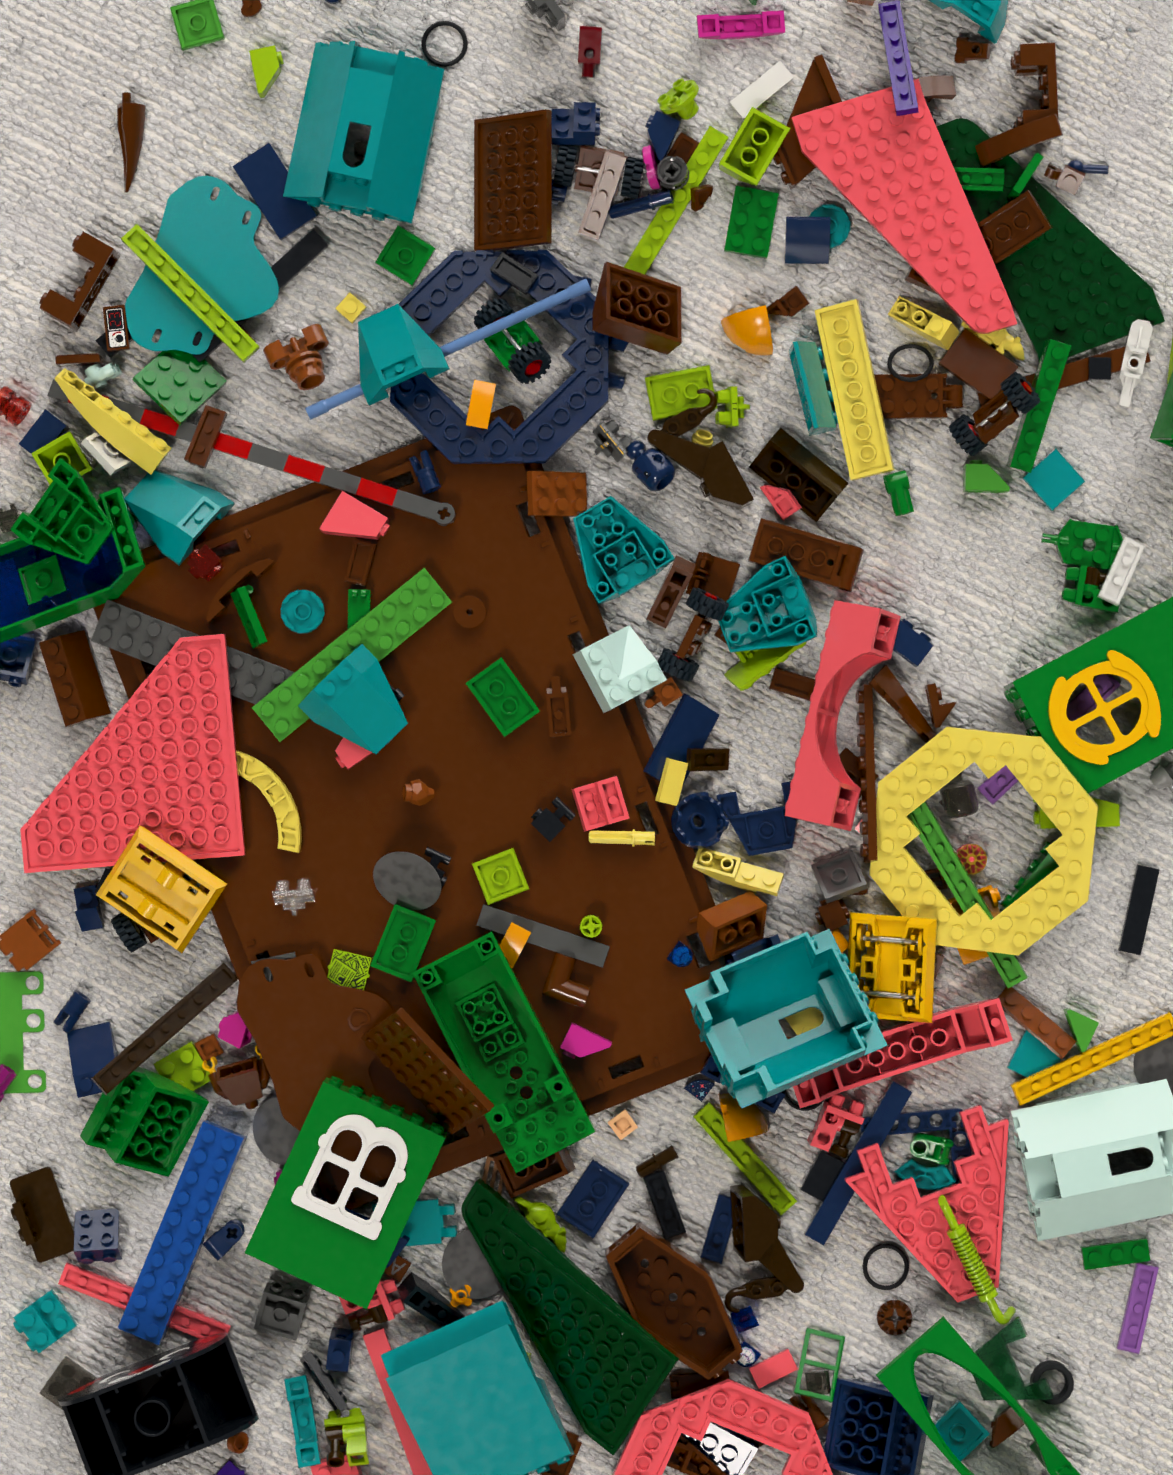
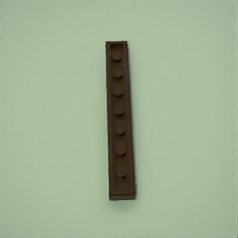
M225 963L220 965L91 1078L92 1081L107 1095L238 980L237 976Z

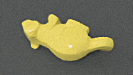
M962 321L961 326L964 329L966 328L986 344L994 345L996 347L995 350L1003 355L1005 353L1004 350H1006L1015 359L1025 360L1020 337L1014 338L1007 332L1006 328L989 334H980L973 331Z

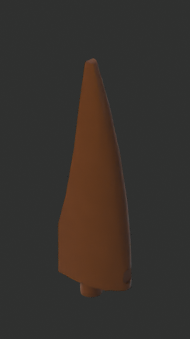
M128 92L122 93V103L117 105V128L123 155L124 191L126 193L129 191L139 161L146 109L143 104L131 103V93Z

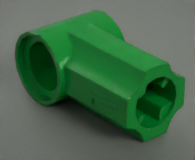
M906 471L883 475L887 494H890L895 517L914 512L908 490L910 486Z

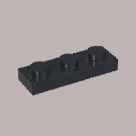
M308 1352L300 1359V1362L338 1415L348 1407L346 1404L347 1399L341 1391L338 1392L334 1387L335 1382L329 1373L325 1374L321 1368L322 1362L318 1356Z

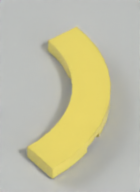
M236 750L238 775L256 785L275 812L278 827L277 849L300 853L302 843L300 817L287 786L263 762L251 755Z

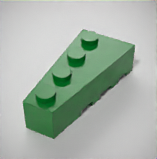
M1047 841L1041 848L1040 852L1042 855L1039 859H1033L1027 867L1029 872L1024 878L1021 876L1013 886L1016 889L1011 896L1007 894L1001 901V912L1059 867L1045 849L1051 844Z

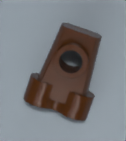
M957 37L955 63L966 64L970 60L982 62L990 58V43L969 40V37Z

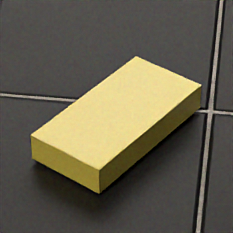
M666 758L655 801L677 806L688 763Z

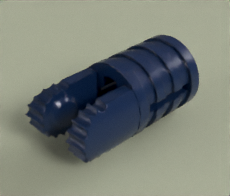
M425 450L420 453L425 468H421V464L416 456L409 458L422 488V493L429 494L439 490L441 484L434 471L430 456Z
M75 990L55 1018L54 1023L57 1026L61 1025L70 1015L62 1028L68 1034L91 1000L83 993Z

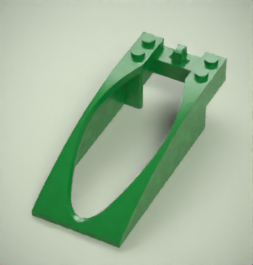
M944 1316L876 1374L879 1380L961 1475L974 1474L959 1461L939 1434L926 1409L915 1380L914 1363L917 1357L924 1353H933L952 1361L982 1380L999 1394L1028 1428L1035 1441L1030 1445V1449L1050 1475H1081Z

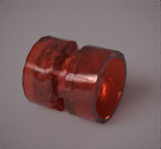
M4 386L0 389V416L5 415V420L16 427L25 419L32 403L22 396L17 398L15 391L8 386Z

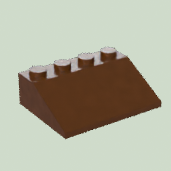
M606 262L604 263L593 308L592 331L668 355L682 343L681 287Z

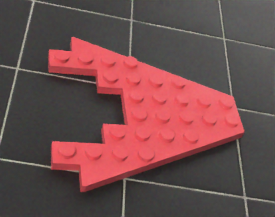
M981 1105L959 1112L973 1154L953 1161L960 1180L959 1183L922 1197L919 1195L913 1177L892 1184L878 1143L856 1150L863 1172L844 1178L853 1191L957 1303L977 1296L952 1245L953 1243L950 1241L951 1239H949L946 1233L950 1226L938 1203L940 1195L945 1196L958 1224H965L994 1287H999L1009 1122L1005 1118L988 1125Z

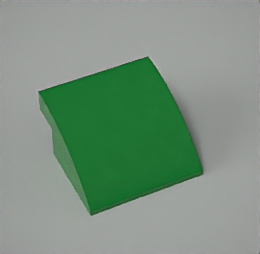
M138 1067L107 1095L102 1093L80 1137L86 1145L105 1149L114 1163L169 1177L209 1101L164 1076Z

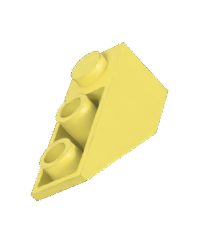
M901 296L898 297L888 313L893 319L946 350H949L959 334L958 329L951 321Z

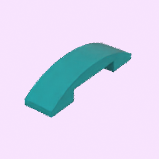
M303 1375L284 1379L293 1423L298 1467L303 1468L321 1464L317 1427L307 1376Z

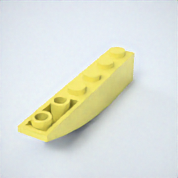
M64 368L55 377L56 382L86 421L113 447L152 475L172 448L163 439L152 434L146 426L132 419L127 412L116 407L110 399L100 395L95 391L94 387L79 379L74 372Z

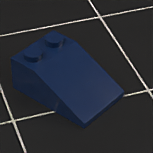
M110 1022L71 1030L67 1034L72 1074L78 1098L102 1093L101 1089L91 1078L118 1055Z

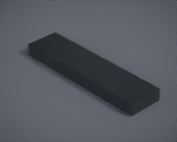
M1142 865L1136 866L1119 943V951L1141 955L1159 869Z

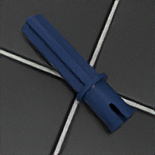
M668 190L653 195L649 193L646 197L613 205L609 210V215L611 219L648 209L655 210V207L672 204L674 203L672 192Z

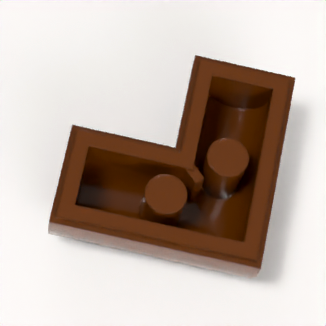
M555 952L541 994L584 1008L590 987L570 980L576 959Z

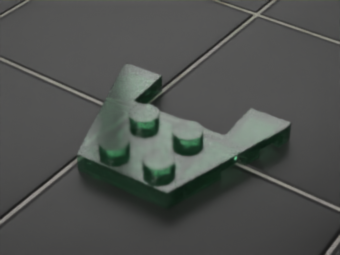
M1019 1316L974 1351L1016 1400H1043L1054 1397L1046 1377L1025 1385L1007 1344L1027 1336ZM973 1375L983 1400H1004L991 1387Z

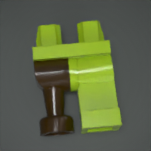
M352 1408L349 1410V1417H341V1413L337 1415L335 1411H329L328 1419H324L325 1435L330 1446V1452L327 1454V1465L330 1467H340L344 1464V1454L340 1452V1445L347 1444L346 1455L349 1466L369 1464L367 1426L361 1409ZM357 1455H364L360 1459H355L352 1457Z

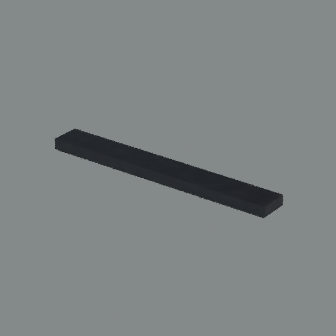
M314 229L271 267L277 278L279 291L328 247V244ZM250 318L235 322L241 327ZM201 332L194 337L192 342L194 346L199 345L202 338ZM214 334L208 349L204 353L191 355L201 363L223 342Z

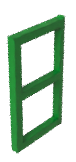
M806 1328L794 1389L795 1394L829 1401L830 1403L833 1402L845 1336ZM810 1334L840 1341L835 1366L805 1359ZM804 1364L834 1371L829 1396L800 1389Z

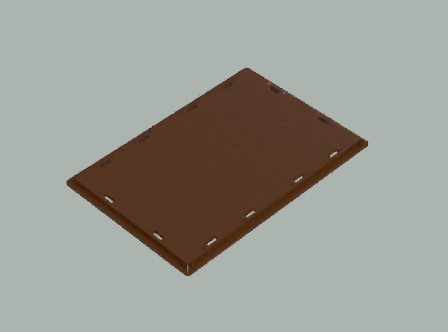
M507 406L491 412L489 425L499 416L515 430L525 420L518 407ZM425 438L342 472L380 484L411 471L415 482L397 489L439 503L452 505L455 510L456 519L447 526H441L435 520L347 493L389 519L388 524L390 525L388 532L384 537L380 536L378 540L324 534L319 528L342 491L313 482L226 516L221 520L211 522L193 542V551L180 566L162 554L156 544L142 549L141 553L146 567L120 597L112 600V602L200 636L226 634V644L228 647L296 672L347 630L348 589L371 590V611L421 569L425 568L452 601L445 609L379 661L389 684L394 689L399 688L405 694L398 703L408 724L377 754L372 753L351 769H347L346 766L342 768L335 759L338 756L335 750L343 739L342 736L316 724L309 718L279 742L251 708L255 704L231 695L236 750L260 760L280 777L297 806L302 829L300 853L277 849L278 827L273 808L256 785L239 776L246 855L193 860L227 883L211 911L239 983L245 970L252 965L251 961L258 960L256 955L267 951L269 957L296 952V957L304 954H313L320 960L327 976L329 972L327 966L331 963L334 949L372 957V962L394 907L377 890L373 879V871L378 860L392 852L412 853L430 863L432 858L424 855L426 848L429 847L452 857L449 865L441 862L438 865L439 869L446 871L444 876L447 877L438 900L426 909L412 910L436 920L417 970L490 932L494 934L500 945L505 935L476 926L483 904H488L472 863L514 848L529 889L488 906L610 946L603 968L576 959L570 980L590 987L584 1008L541 994L555 955L554 951L526 942L512 969L588 1116L701 1072L711 1053L705 1041H700V1030L694 1022L691 1012L692 1006L686 996L685 989L709 980L710 972L726 966V958L722 956L713 961L709 960L710 964L700 968L688 936L697 933L698 913L716 905L703 873L692 867L696 857L693 848L681 843L673 832L671 816L675 805L655 801L660 781L643 772L654 748L634 698L603 713L573 656L576 651L569 635L580 632L585 647L609 636L594 595L587 585L586 575L563 517L534 516L541 533L530 536L518 505L528 502L527 471H544L542 463L452 464ZM425 450L430 456L434 471L441 484L439 490L429 494L422 493V488L409 458L416 456L421 464V468H425L420 453ZM444 509L439 513L441 515L442 520H444L445 517H450V514L447 512V509ZM355 538L377 544L366 587L344 582ZM235 540L237 541L239 551L208 562L205 554L206 551ZM120 558L107 563L113 582L123 573ZM271 558L275 564L264 575L258 578L252 573L237 587L240 588L247 585L253 587V592L249 597L267 638L266 643L253 649L231 594L222 601L227 609L212 623H209L205 618L214 596L230 577L252 563ZM101 566L87 571L84 575L83 583L88 594L107 588ZM296 590L314 592L321 598L324 604L325 616L323 622L316 630L310 633L300 634L291 631L285 626L281 618L283 600L288 594ZM464 596H475L485 605V619L475 628L460 626L453 616L455 603ZM105 603L93 608L98 621ZM109 648L127 696L130 699L143 681L147 679L142 661ZM501 657L540 710L538 714L506 737L502 735L466 685V682ZM552 676H560L561 687H566L568 692L572 736L549 737L546 689L552 688ZM617 776L629 819L592 830L633 831L635 829V831L646 832L636 805L647 802L659 832L655 835V846L635 845V847H632V844L590 843L589 831L584 832L571 789ZM420 779L429 788L434 789L436 795L428 803L421 806L404 802L402 798L404 784H410V781ZM558 797L576 816L569 821L563 815L560 821L565 827L549 842L531 824L534 821L531 816L539 808L542 810L548 808L554 813L557 808L551 802ZM205 888V890H204V892L207 893V894H208L209 891H210V890L207 889V888ZM314 897L313 902H304L303 900V902L297 903V914H293V903H287L286 901L284 904H276V900ZM588 915L597 916L602 923L600 934L593 938L584 936L580 929L582 919ZM680 946L687 947L689 955H691L686 965L684 963L676 964L672 958L674 950ZM305 963L304 968L308 977H313L314 972L310 963ZM370 966L368 972L370 977L367 978L365 991L376 994L384 999L390 1006L392 1013L402 1007L461 1070L415 977L412 982H409ZM572 1022L612 1041L610 1048L581 1058L576 1056L575 1059L563 1054L564 1049H561L560 1046ZM376 1055L369 1066V1076L377 1096L384 1099L383 1103L392 1106V1104L399 1105L404 1108L405 1113L411 1116L412 1113H416L424 1117V1122L432 1125L435 1122L441 1125V1122L426 1110V1106L411 1094V1090L404 1083H401L396 1078L394 1072L389 1067L383 1065L380 1058ZM639 1056L641 1057L644 1067L612 1079L609 1068ZM519 1066L511 1068L510 1076L513 1079L522 1077L523 1071ZM557 1083L555 1089L560 1091L562 1084ZM524 1086L520 1090V1095L524 1099H529L533 1095V1090L529 1086ZM500 1114L495 1116L496 1121L500 1122L502 1120ZM484 1115L466 1126L469 1136L441 1147L427 1180L504 1150ZM344 1130L336 1136L331 1151L349 1161H356L362 1148V1139L355 1131ZM384 1145L373 1148L360 1172V1177L374 1185L384 1187L396 1162L393 1150ZM326 1161L316 1180L323 1197L328 1199V1203L336 1204L349 1177V1171ZM355 1187L345 1207L352 1210L377 1200L378 1197L359 1187Z

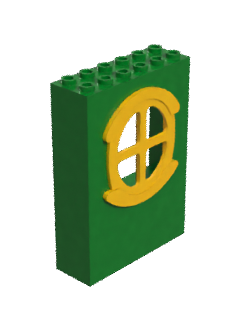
M1173 597L1004 686L1006 690L1004 695L1009 703H1013L1016 709L1014 711L1016 718L1020 723L1023 722L1027 729L1025 734L1028 736H1041L1088 794L1173 749ZM1102 674L1116 675L1127 680L1131 684V690L1110 702H1105L1095 686L1093 678L1096 675ZM1079 684H1085L1096 703V709L1074 721H1070L1066 714L1068 700ZM1132 698H1138L1141 704L1139 719L1128 735H1123L1111 715V710ZM1101 716L1114 736V742L1104 745L1088 743L1077 736L1076 729Z

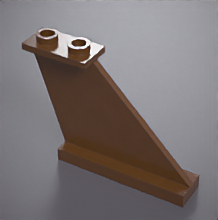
M822 54L814 57L786 125L790 128V131L773 158L776 165L780 164L783 171L780 173L782 181L785 185H789L790 190L795 188L800 181L816 168L801 152L791 118L842 102Z

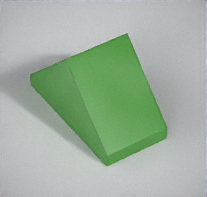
M1063 1009L1073 1038L1077 1041L1078 1051L1085 1052L1099 1022L1071 1009Z

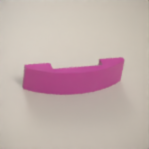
M784 10L764 11L761 14L719 16V14L696 16L698 38L745 39L785 33Z

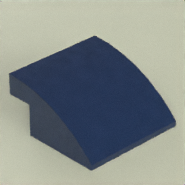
M837 1378L824 1448L830 1468L854 1475H919L926 1441L925 1432L884 1384ZM920 1392L930 1415L934 1395Z

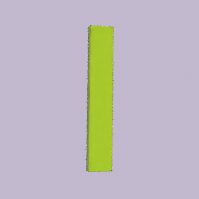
M710 1102L693 1116L780 1216L797 1202L793 1195L743 1139L727 1141L723 1116Z

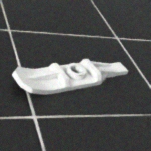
M1137 319L1131 323L1119 374L1122 384L1119 406L1130 407L1133 390L1142 379L1153 331L1149 321ZM1132 359H1136L1138 361L1137 367H1132L1130 365V361Z

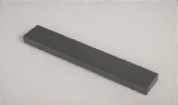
M483 904L476 926L505 935L511 922L531 932L527 943L603 968L610 946Z

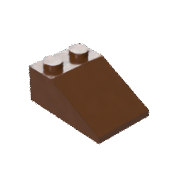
M567 1148L518 1173L513 1169L505 1152L493 1158L511 1198L567 1175L576 1169Z

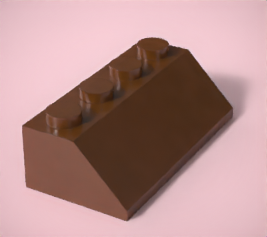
M85 630L39 642L65 727H72L111 714Z

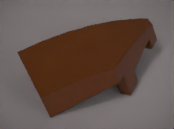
M795 286L780 299H777L768 306L767 313L793 317L809 305L810 302L798 286Z
M1010 1405L995 1418V1421L991 1422L992 1441L989 1444L991 1448L998 1446L1025 1425Z

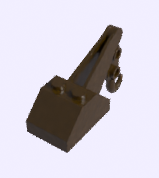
M702 388L697 390V393H704L710 397L708 405L689 408L666 420L661 430L655 429L648 433L647 440L650 445L700 479L701 484L699 488L705 498L709 497L713 502L741 510L752 504L754 498L724 442L721 441L708 448L679 438V436L698 427L704 418L714 411L717 406L715 393L710 389Z
M743 1184L730 1186L733 1250L745 1262L759 1261L774 1277L752 1279L740 1287L731 1289L725 1296L724 1303L726 1308L732 1313L740 1312V1309H736L731 1305L732 1299L736 1296L757 1300L779 1297L786 1290H790L793 1293L801 1292L804 1288V1282L778 1239V1229L781 1228L779 1215Z

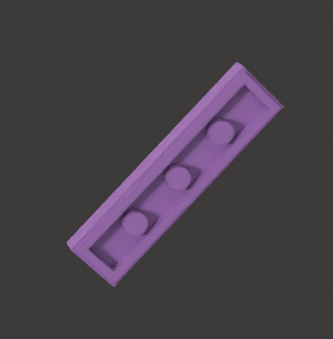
M1143 1263L1135 1264L1116 1347L1119 1350L1136 1354L1140 1353L1159 1269L1156 1266Z

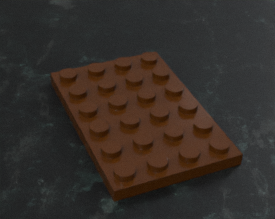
M545 109L474 120V251L551 244L552 111Z
M402 1007L361 1037L366 1047L377 1054L382 1064L394 1072L396 1078L411 1090V1094L416 1099H419L426 1106V1110L431 1115H434L441 1122L442 1127L451 1134L485 1115L494 1107L493 1103Z

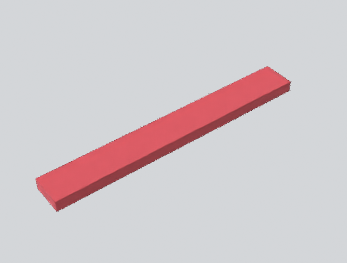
M68 1262L58 1283L124 1310L134 1290L133 1287ZM179 1305L169 1325L170 1328L199 1339L226 1332L228 1334L231 1328L228 1324Z
M383 1327L364 1334L363 1339L413 1475H433L386 1381L389 1375L381 1355L391 1351L392 1348Z

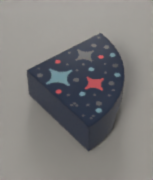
M700 1079L688 1083L684 1089L702 1102L715 1084L709 1080Z

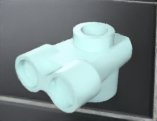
M99 363L94 364L84 370L87 376L84 381L96 390H100L108 385L106 381L121 375L122 371L117 364L109 363L104 367H101Z

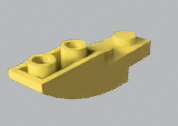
M706 848L698 849L692 866L694 869L716 880L745 891H752L757 894V891L778 896L784 878L783 873L741 862V858Z

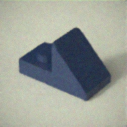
M97 885L74 889L77 906L75 914L82 932L104 928L99 898L96 896L97 893H95Z

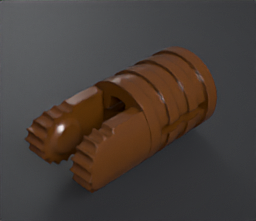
M800 1395L807 1407L798 1397L793 1396L790 1398V1402L794 1407L809 1412L816 1431L829 1421L812 1397Z

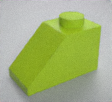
M275 45L249 51L260 98H264L281 73L280 65L284 64L282 52H277Z

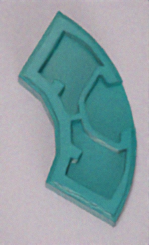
M913 1158L894 1171L902 1180L913 1177L917 1188L937 1190L948 1187L956 1182V1179L945 1165L940 1164L935 1167H926L917 1163Z

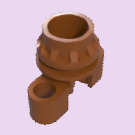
M313 324L301 329L304 337L299 340L292 337L288 345L282 346L280 340H277L263 349L270 368L277 370L285 367L290 380L297 383L300 390L313 389L325 380L323 373L324 363L318 351L326 348L329 341L320 324Z

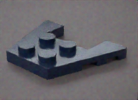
M791 781L781 783L785 805L789 798ZM736 792L716 795L749 856L793 848L796 819L785 816V806L740 814Z

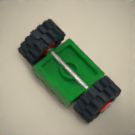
M494 298L493 302L489 300L486 306L482 305L481 311L477 310V316H474V324L477 329H480L515 313V311L505 299L499 298L497 300V298ZM525 320L484 339L508 372L511 371L522 384H529V381L533 383L535 378L539 380L542 378L541 374L545 375L547 373L545 369L550 368V355L542 347L543 343Z

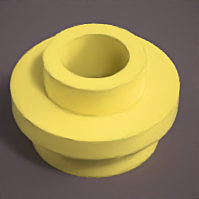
M699 429L692 435L691 440L696 444L709 448L713 444V435L706 430Z

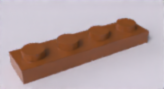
M1006 986L997 997L1000 999L1003 1011L1060 1059H1063L1077 1042L1013 987L1008 989Z

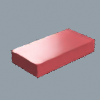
M787 1348L749 1367V1370L759 1389L798 1370Z

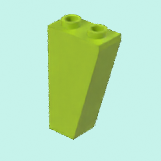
M1091 797L1098 805L1096 827L1120 826L1119 804ZM1037 804V811L1033 812L1034 824H1037V829L1057 828Z

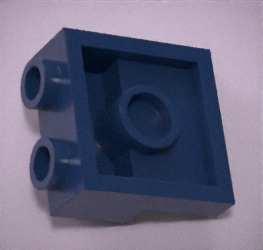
M574 102V109H552V145H595V136H600V123H595V121L600 122V108H596V102Z
M17 636L0 643V680L7 681L13 687H21L22 684H28L32 669V659L37 644L35 638Z

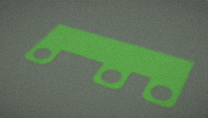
M39 971L0 972V1065L4 1064L10 1067L17 1074L4 1094L41 1093L46 1089V1073L43 1070H24L23 1032H41L45 1027L43 1010H22V995L41 994L44 990L43 974ZM30 976H35L39 979V987L35 990H30L26 987V979ZM30 1014H37L41 1020L39 1026L35 1028L29 1027L26 1022L27 1017ZM33 1074H37L42 1078V1084L38 1088H32L28 1084V1078Z

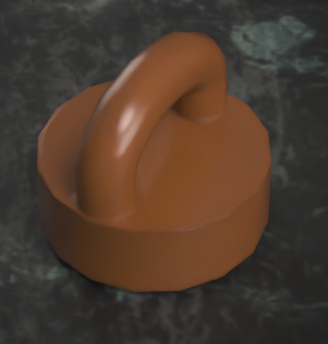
M240 1432L227 1439V1447L231 1452L240 1454L248 1447L249 1438L245 1432Z

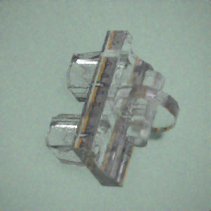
M309 879L297 880L298 890H290L289 881H277L276 889L272 891L275 905L283 904V910H291L292 916H297V909H305L306 902H315V895Z

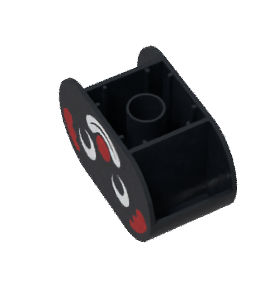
M226 1332L191 1341L103 1375L73 1389L58 1400L59 1405L63 1408L88 1475H136L226 1440L247 1429L259 1419Z

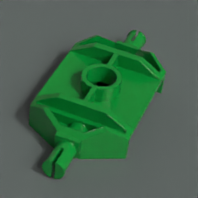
M1069 519L1058 534L1042 533L1041 543L1054 544L1058 556L1064 564L1084 565L1109 570L1123 539L1116 525L1109 526ZM1090 539L1094 542L1095 546L1092 551H1086L1083 548L1084 540Z

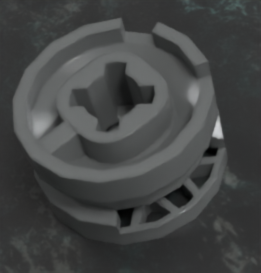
M668 156L662 159L657 166L658 178L665 188L678 190L687 184L689 170L682 158Z

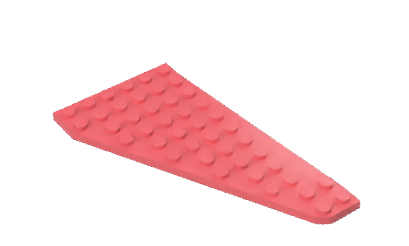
M919 79L914 80L919 113L896 116L892 87L791 118L801 152L973 331L980 334H989L1017 325L1010 299L927 106Z

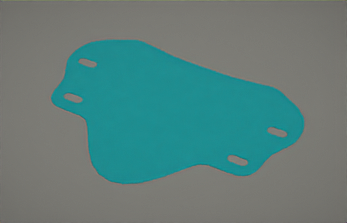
M198 176L191 179L170 195L155 242L234 321L262 314L270 309L278 299L279 287L277 278L268 262L254 244V235L261 219V211L257 205L238 196L226 182L212 176ZM214 187H219L218 197L215 201H212L210 199ZM250 211L252 214L248 224H242L245 212ZM145 265L141 276L125 303L127 327L132 339L140 346L151 351L179 350L196 355L204 353L208 349L214 333ZM156 329H160L162 331L160 339L157 343H153V335ZM201 332L202 338L200 343L194 346L192 342L195 334Z

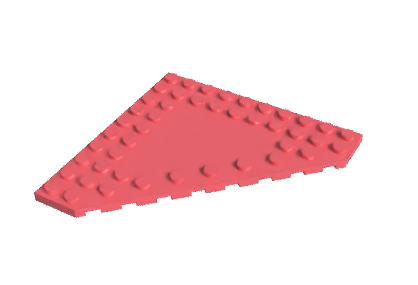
M226 634L181 637L178 639L172 649L163 657L152 673L143 681L132 697L123 705L112 721L103 729L92 745L83 753L72 769L63 777L52 793L20 829L24 873L114 866L140 825L191 860L246 855ZM142 844L139 845L142 850L147 848ZM153 851L149 853L152 857L155 854ZM145 856L144 860L150 863L151 859ZM162 857L158 858V861L160 862H167V860H165Z

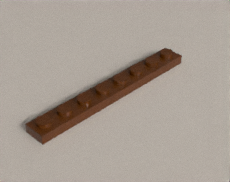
M864 684L856 691V703L859 704L856 723L860 725V734L857 735V746L860 747V756H858L857 764L858 769H861V778L858 780V786L861 788L862 800L859 801V812L862 813L859 831L860 835H863L860 855L863 857V862H874L878 859L873 690L870 685Z

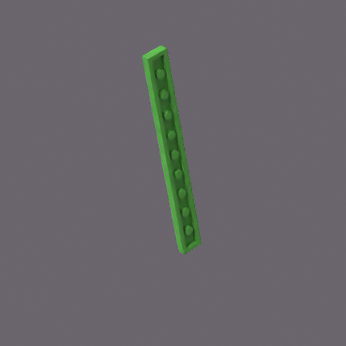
M925 801L908 815L921 832L919 837L962 911L966 912L978 902L990 919H993L994 917ZM987 952L1008 989L1028 978L1016 955Z

